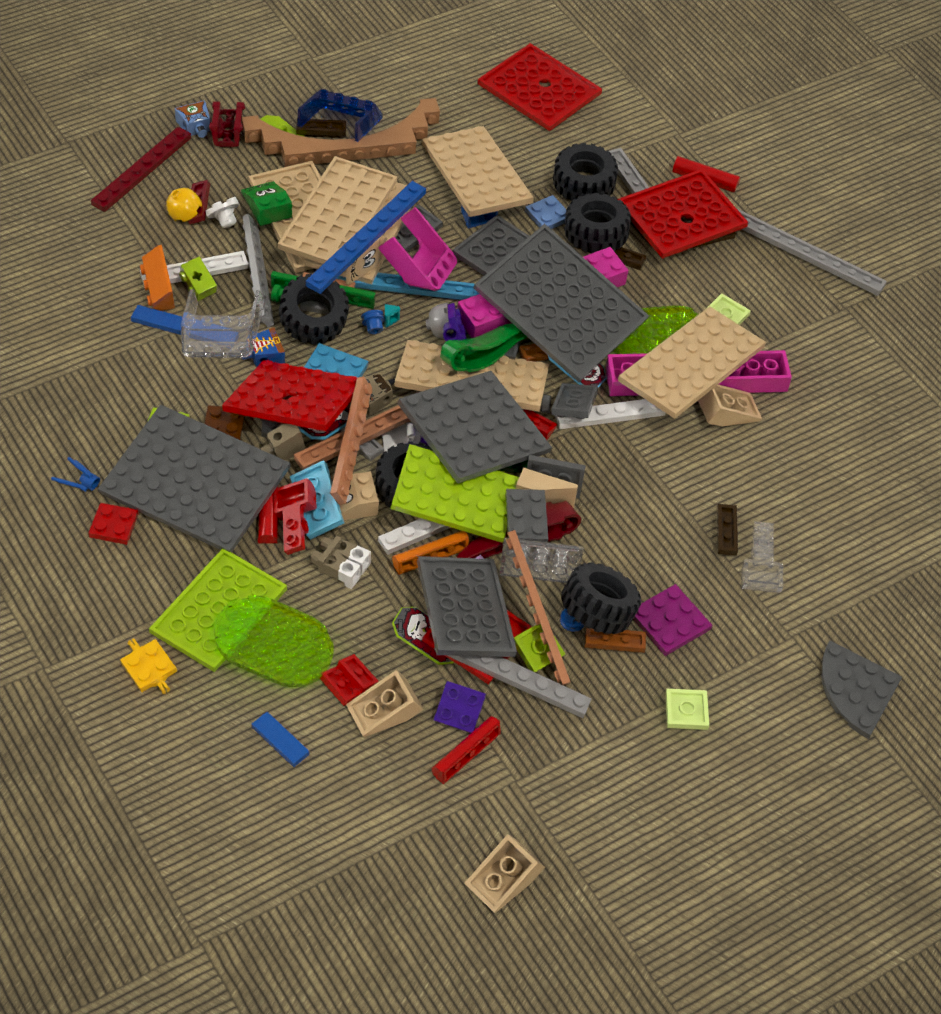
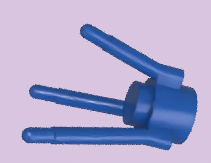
M68 457L67 460L83 473L79 479L81 484L51 477L52 481L79 488L84 492L88 489L93 491L100 482V477L91 473L81 463L73 460L71 457Z

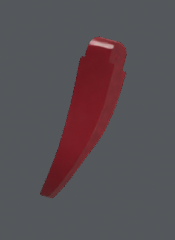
M569 502L546 503L548 541L562 539L564 535L570 534L578 528L581 523V517ZM508 528L503 543L479 536L458 554L457 558H476L481 555L485 559L510 551L506 542ZM520 543L521 547H525V546H529V545H533V544H538V543Z

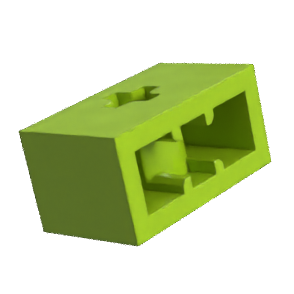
M200 256L181 265L179 276L183 282L187 283L188 291L192 297L199 301L216 293L217 284Z

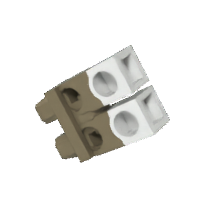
M336 536L334 540L324 537L320 544V548L325 550L324 553L314 550L311 554V562L318 566V572L335 577L344 582L345 586L350 589L354 587L361 575L371 564V551L342 540L339 536Z

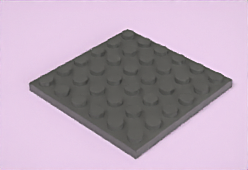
M492 371L399 398L397 403L457 483L529 459V455L541 456L550 453L552 450L549 442Z

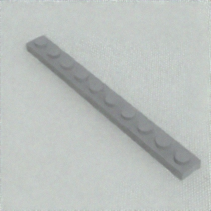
M738 209L748 221V226L742 230L877 296L886 286V280Z

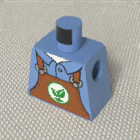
M205 100L175 108L176 122L182 129L190 132L191 136L197 134L200 138H203L210 131V117Z

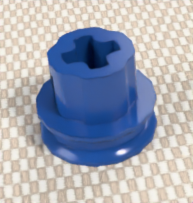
M370 310L361 315L362 324L367 327L368 334H378L383 331L382 322L385 318L383 317L382 310Z
M567 609L562 611L560 622L564 629L572 632L583 629L584 624L578 623L576 620L573 622L575 618L567 613Z

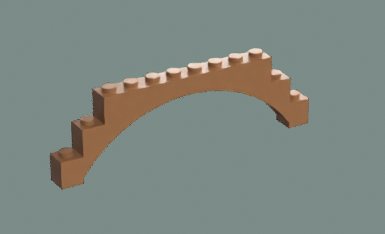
M436 98L420 99L418 107L398 124L372 135L352 139H315L291 134L267 124L259 119L258 115L242 117V133L245 143L261 141L265 155L282 154L285 167L313 161L314 164L331 163L335 156L350 161L416 153V140L427 138L428 125L439 124L440 110Z

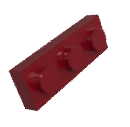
M208 180L192 184L191 190L201 199L202 207L199 206L197 209L198 214L188 220L189 224L205 221L210 191Z

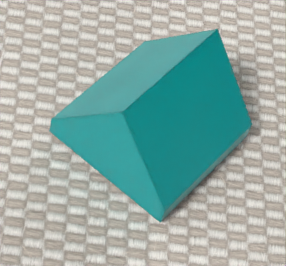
M385 304L384 327L387 328L400 320L399 306Z

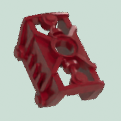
M213 102L212 123L210 122L209 129L212 131L214 146H239L240 132L243 130L241 122L245 109L244 102H237L236 109L223 110L221 102ZM222 115H226L225 121L222 119ZM227 127L232 128L231 130H225ZM223 136V141H219V138Z

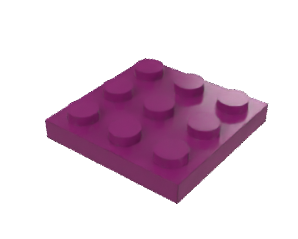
M676 584L641 603L633 619L643 632H646V635L664 656L669 655L710 631L713 626Z

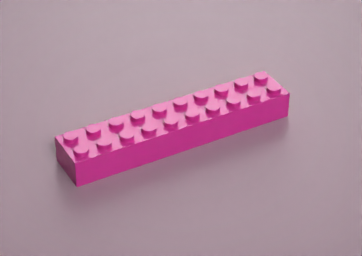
M611 247L583 256L585 260L616 287L626 284L629 270ZM480 294L458 302L457 308L461 312L462 324H464L471 338L481 336L500 326L512 323Z
M785 350L759 351L718 385L749 393L788 392L792 376ZM608 354L605 370L610 396L638 395L620 383L618 377L646 354Z

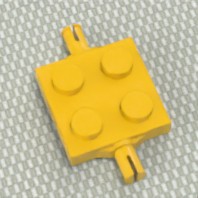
M133 638L132 642L129 640L128 645L133 651L120 659L141 693L156 686L160 688L163 694H166V691L168 693L170 688L165 681L169 676L176 673L177 669L158 641L154 639L140 647L136 639Z

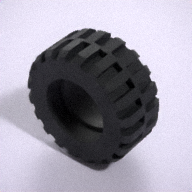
M576 143L572 147L564 148L556 157L553 184L557 192L566 200L570 199L571 202L579 196L583 197L585 194L593 195L594 193H599V195L607 194L610 196L616 187L618 164L615 157L608 150L605 151L603 147H597L592 143L591 145L586 143L578 145ZM578 172H587L593 175H582Z
M594 193L593 195L585 194L583 197L579 196L566 209L565 236L571 244L585 252L590 251L594 253L608 247L615 251L621 248L629 237L631 213L628 207L614 196L610 197L607 194L599 195V193Z
M312 273L306 274L305 277L300 275L296 277V281L294 279L291 280L283 290L279 306L280 323L282 326H285L284 330L288 334H292L291 337L301 339L303 343L311 342V344H317V342H320V344L327 343L328 339L332 341L336 338V335L342 332L346 324L349 312V299L346 296V292L343 288L340 289V284L335 281L319 294L306 286V280ZM305 301H317L326 306L330 313L323 317H311L304 314L298 305Z
M408 441L407 444L402 442L398 443L396 447L393 445L382 453L376 466L375 484L380 500L385 502L387 507L391 508L399 481L397 476L401 474L409 444L433 451L429 445L427 447L424 443L419 442L416 444L413 443L414 441Z
M589 562L575 567L561 594L563 606L567 609V613L570 616H573L578 623L584 624V627L594 629L598 633L603 632L604 634H618L627 630L641 605L640 592L637 591L636 585L632 584L628 577L623 576V573L600 563L594 564Z

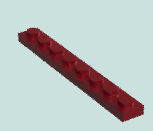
M179 126L97 194L91 200V205L106 212L191 139V133Z

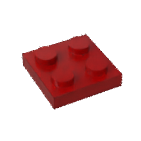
M100 503L89 530V538L127 545L138 517V510Z

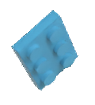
M319 343L304 367L358 378L362 377L367 369L368 361Z

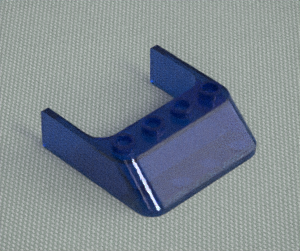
M320 89L298 108V127H302L322 108L361 117L355 123V141L357 142L383 118V113L373 101L361 100L354 96H345L342 93L329 92L326 89Z

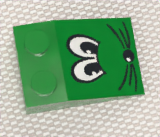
M274 181L241 189V193L260 226L292 217V201L287 192Z

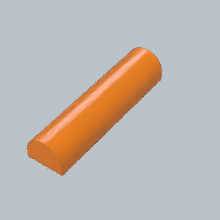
M460 531L392 556L394 568L398 575L418 568V556L449 557L460 553L469 545V536L465 531Z

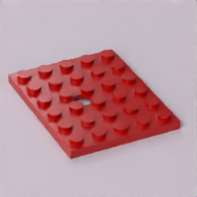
M531 43L481 76L477 81L478 85L548 131L554 129L602 94V88ZM539 82H549L551 85L548 87H543L539 84Z
M703 169L618 199V201L621 200L628 207L631 213V222L662 259L748 226V221ZM683 216L687 219L692 218L693 222L684 223L680 218Z
M263 360L222 404L224 412L327 431L352 401L357 377ZM286 396H293L288 400L283 399Z

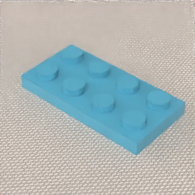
M324 460L290 476L292 483L308 478L316 491L317 508L304 513V518L309 527L307 537L310 540L344 524L340 506L330 494L332 480L327 463Z

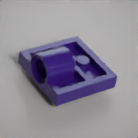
M455 303L447 304L449 322L443 326V338L445 341L466 339V330L461 321L460 309H456ZM448 330H453L454 333L449 334V333H447V331H448Z
M447 681L434 721L472 733L477 725L487 694Z

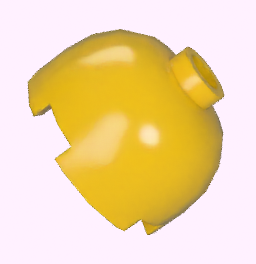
M179 188L172 191L166 201L167 211L174 221L182 220L186 222L198 214L197 209L199 206L202 207L201 199L189 188Z

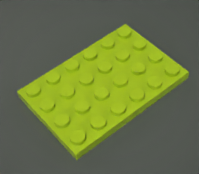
M409 444L390 509L503 543L507 530L505 493L506 489H516L519 477L496 470L457 483L433 451Z
M221 549L149 628V633L215 672L286 592L287 585L235 554Z

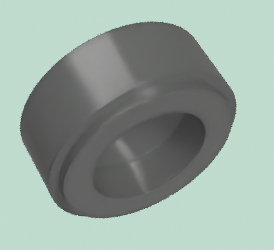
M543 395L541 411L542 413H550L551 395Z

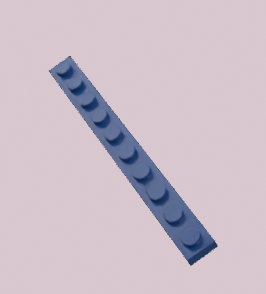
M411 181L306 280V286L321 294L426 194V188Z

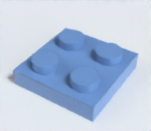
M553 195L525 207V212L539 228L543 224H546L550 229L565 224L566 208Z

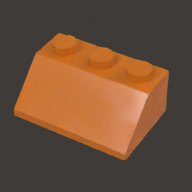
M158 245L142 257L143 264L140 265L141 274L146 275V280H143L145 291L149 290L150 293L147 296L148 305L152 306L153 309L163 311L173 309L175 305L162 245Z

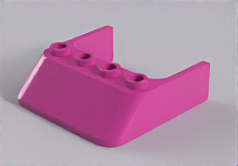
M414 207L401 217L403 223L419 242L420 247L413 258L410 257L395 237L381 244L378 249L406 284L437 291L456 266L457 258L421 212Z

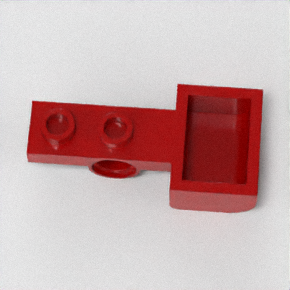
M308 478L274 490V514L280 520H283L284 552L287 555L305 550L304 534L309 532V527L304 518V513L317 508L316 491Z

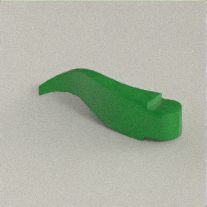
M509 323L475 338L446 341L441 348L440 358L455 371H479L497 362L518 341L527 338V336L513 323Z

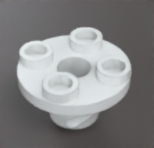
M232 197L223 204L221 201L211 205L212 208L206 210L208 218L215 217L219 220L222 228H229L237 222L233 211L239 206V202L236 197Z

